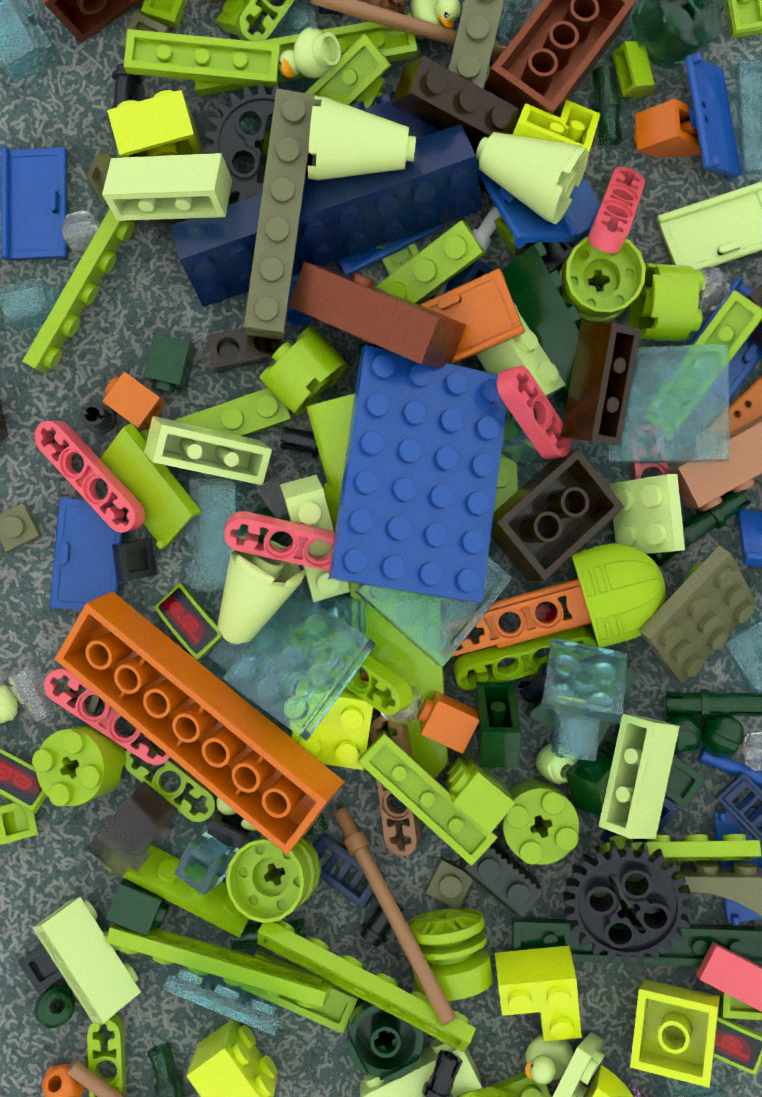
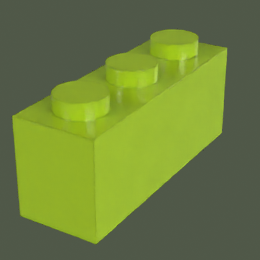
M469 752L463 759L458 756L445 772L449 776L445 781L452 804L491 834L515 804L503 780L487 767H480L479 761Z

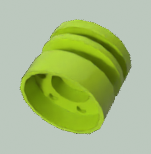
M585 237L573 248L558 273L563 282L561 289L564 303L568 302L571 305H575L581 317V322H612L639 296L643 288L646 266L641 252L630 240L626 239L618 253H606L595 248L588 240V237ZM592 279H594L596 285H602L598 292L595 286H589L588 284Z
M262 835L240 848L230 861L226 876L228 895L236 909L250 920L262 923L280 921L308 900L317 888L321 872L318 854L311 842L305 837L286 855ZM283 867L285 874L277 875L275 868Z
M460 907L459 910L447 908L420 914L407 922L447 1001L466 999L490 988L494 981L489 953L483 949L487 943V937L483 930L485 924L482 912L465 907ZM412 968L415 991L426 995Z

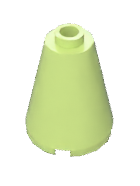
M324 96L314 97L315 106L312 107L308 152L313 155L312 166L308 165V179L318 181L405 169L406 161H414L416 137L408 136L409 127Z
M493 132L489 138L484 137L479 143L476 151V160L479 161L478 167L481 172L544 220L557 224L563 218L573 200L569 197L574 186L579 187L587 166L589 151H586L587 149L581 145Z
M270 540L271 544L274 547L286 548L278 544L277 542ZM231 549L217 625L223 638L232 644L252 641L302 583L306 570L303 569L301 571L299 564Z

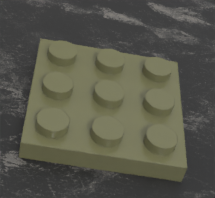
M719 545L641 627L639 632L671 676L683 684L689 677L695 676L701 670L704 661L714 650H719L725 645L729 634L740 623L746 622L752 616L754 608L758 604L732 554Z

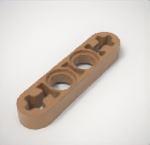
M382 713L371 725L372 743L383 732L382 727L389 722L391 728L397 729L391 739L412 757L406 719L400 713L394 715ZM377 780L386 847L397 856L410 855L421 840L420 819L408 808L403 810L394 808L389 800L391 792ZM404 819L406 820L402 824L403 834L406 837H410L406 844L403 843L401 837H396V834L401 829L400 820Z

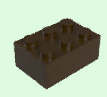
M578 448L570 450L569 454L565 457L555 458L550 461L493 513L491 537L526 581H546L620 512L624 506Z

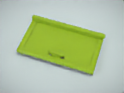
M128 424L121 429L100 459L142 504L145 511V521L143 524L157 541L155 545L159 550H162L171 544L193 517L201 514V510L165 465L153 463L144 453L147 441L133 424Z

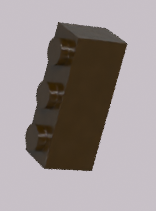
M424 55L403 68L391 104L439 130L461 124L471 146L475 149L478 148L479 143L484 137L489 138L493 132L512 134L520 110Z
M581 322L561 437L617 446L621 445L642 329L613 322Z

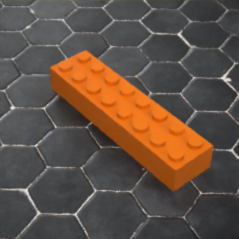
M113 591L85 604L55 657L59 664L286 855L308 832L344 783L340 777Z

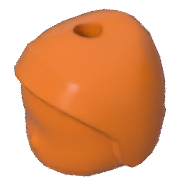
M71 1064L54 1065L47 1070L42 1083L45 1097L82 1096L85 1087L66 1074Z

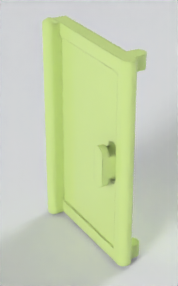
M762 181L658 215L656 221L672 264L691 266L694 270L702 271L762 251Z

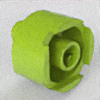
M645 263V283L639 296L628 306V325L642 329L640 340L684 341L691 331L697 332L701 327L702 311L698 308L699 293L704 283L703 272L685 265Z
M311 325L298 336L293 346L286 342L277 349L272 356L276 363L266 368L259 379L290 411L298 416L307 410V406L314 405L321 398L320 394L329 385L331 387L334 386L347 370L348 364Z
M89 724L60 730L50 735L43 742L40 749L34 753L32 764L36 769L40 787L49 797L52 804L56 806H78L106 796L118 787L122 780L120 778L122 766L126 765V754L124 747Z
M538 780L522 782L509 791L515 804L499 825L508 846L514 854L527 864L546 865L561 860L578 844L579 819L574 806L562 791L549 783ZM540 815L543 818L542 826L536 828L534 818Z

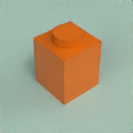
M123 372L120 377H114L109 382L104 391L106 396L102 400L103 403L142 431L149 429L152 417H157L167 404L126 372Z
M438 691L435 692L432 700L427 698L424 700L417 715V720H420L421 735L462 754L480 721L476 709Z

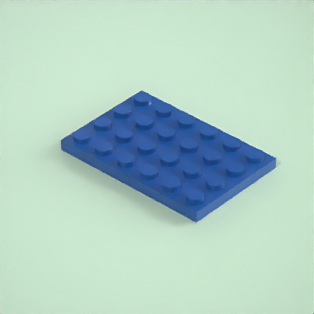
M365 345L361 349L328 579L470 603H482L507 406L498 393L497 374L446 363L445 367L423 365L387 349Z

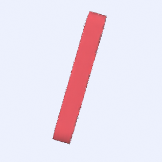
M620 166L614 169L588 235L590 243L595 248L606 253H618L621 250L629 234L643 191L644 177L631 168Z
M53 420L44 421L37 426L34 438L39 450L113 530L123 533L137 530L142 526L145 521V511L142 504L67 423ZM52 431H56L55 436L51 433ZM54 438L58 442L57 444L52 443ZM75 453L80 454L84 461V466L80 473H77L72 467V458ZM99 479L104 480L108 487V493L104 499H101L95 490ZM125 508L129 510V512L126 515L129 520L127 522L123 521L125 513L122 509Z
M247 511L233 513L225 523V541L236 551L330 571L335 531ZM241 524L248 525V532H250L246 533L244 538L237 537L236 530L240 528ZM260 527L266 528L264 531V544L258 543ZM283 531L289 533L293 541L286 548H277L271 544V536L276 532ZM317 540H323L330 545L331 549L325 556L316 557L308 550L310 544Z
M64 667L52 671L46 677L44 690L52 701L134 755L152 765H160L170 758L169 755L162 751L157 755L151 752L153 745L145 739L139 745L136 744L134 741L142 734L137 728L133 735H122L116 727L117 720L121 715L106 702H104L105 709L102 714H90L86 710L85 701L90 695L96 694ZM67 676L70 679L67 684L70 688L77 692L84 686L87 690L78 697L75 704L72 702V699L77 695L70 690L60 693L57 690L59 683L55 681L56 678L61 679Z

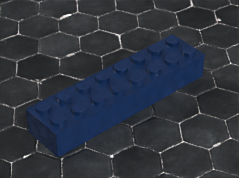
M458 124L416 139L414 161H406L405 169L318 181L308 179L307 177L305 179L293 276L300 273L304 262L325 266L339 259L362 253L365 250L396 241L402 237L425 229H431L445 222L482 210L476 155L462 125ZM262 194L228 205L226 217L190 218L170 225L179 260L203 307L249 291Z

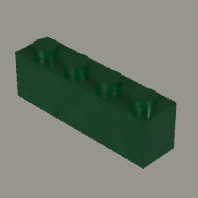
M539 241L504 268L502 272L518 312L529 329L536 335L538 343L551 363L556 366L559 375L566 384L554 394V397L558 402L564 401L567 405L581 317L575 305H571L568 302L564 303L561 289L563 282L557 270L552 272L547 270L541 258L547 251L542 241Z

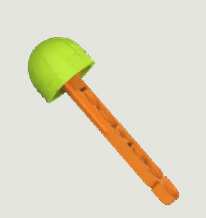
M604 544L576 552L572 555L577 579L485 604V610L442 621L441 633L446 635L449 643L447 648L442 650L443 659L497 645L499 649L590 623L599 648L641 636L639 632L641 627L665 603L666 588L663 575L652 558L641 550L629 545ZM566 596V606L571 614L565 617L563 606L559 600V597ZM548 601L556 606L557 614L554 619L542 621L537 618L535 609L542 602ZM506 612L516 613L521 619L520 626L514 631H505L499 625V618L502 614ZM469 623H474L476 628L482 627L484 629L479 634V640L473 641L472 636L467 635L460 637L459 643L461 646H455V636L451 627H457V634L466 632ZM365 644L357 647L361 651L367 652ZM360 667V678L369 679L366 670Z

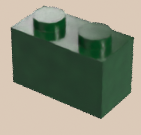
M476 682L475 709L480 719L476 727L480 767H518L522 732L514 682Z

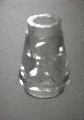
M34 664L21 668L6 677L9 683L7 689L28 715L31 716L33 722L44 719L54 712L51 700L44 690L45 680L42 670L37 671Z

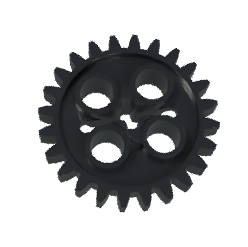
M259 83L257 95H252L250 89L244 86V98L241 100L231 92L229 94L232 105L230 108L221 103L217 105L222 118H209V122L216 129V132H205V139L213 143L214 146L205 148L204 154L222 153L232 178L230 197L237 193L239 195L238 202L262 194L263 183L259 184L257 182L261 160V151L258 148H261L264 144L267 119L269 116H273L276 88L279 89V85L274 86L271 95L266 94L263 83ZM246 118H254L260 123L261 129L254 135H248L241 130V122ZM311 153L309 155L308 165L312 166L313 155H311ZM240 156H247L253 160L255 166L251 172L241 174L234 169V160Z
M630 839L626 840L624 849H618L614 840H611L610 851L604 852L599 845H596V857L594 859L583 853L582 862L584 867L573 864L572 875L575 878H566L565 882L568 892L563 893L564 904L567 905L565 907L566 920H572L570 922L571 933H580V945L585 946L592 942V953L594 956L604 949L607 953V960L610 963L616 954L622 955L624 965H628L630 956H636L638 962L641 965L644 964V954L650 953L654 959L659 960L658 948L660 947L672 952L673 948L670 938L679 941L684 939L679 927H690L689 918L686 914L693 912L691 901L688 900V898L692 897L689 886L684 885L686 879L683 871L675 872L677 868L674 859L671 858L663 862L664 857L660 848L650 855L646 842H643L638 850H633ZM610 874H614L617 877L628 903L634 905L636 917L645 928L644 930L638 929L627 903L624 900H620L618 887L609 877ZM632 874L644 876L643 879L637 882L627 880V877ZM598 890H604L609 893L602 898L592 895V893ZM652 907L662 909L656 914L646 913V910ZM617 923L627 925V927L621 930L611 928V926Z

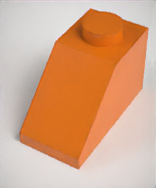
M674 98L636 113L634 140L637 150L655 158L701 155L697 128L693 129L689 116V107L691 106Z

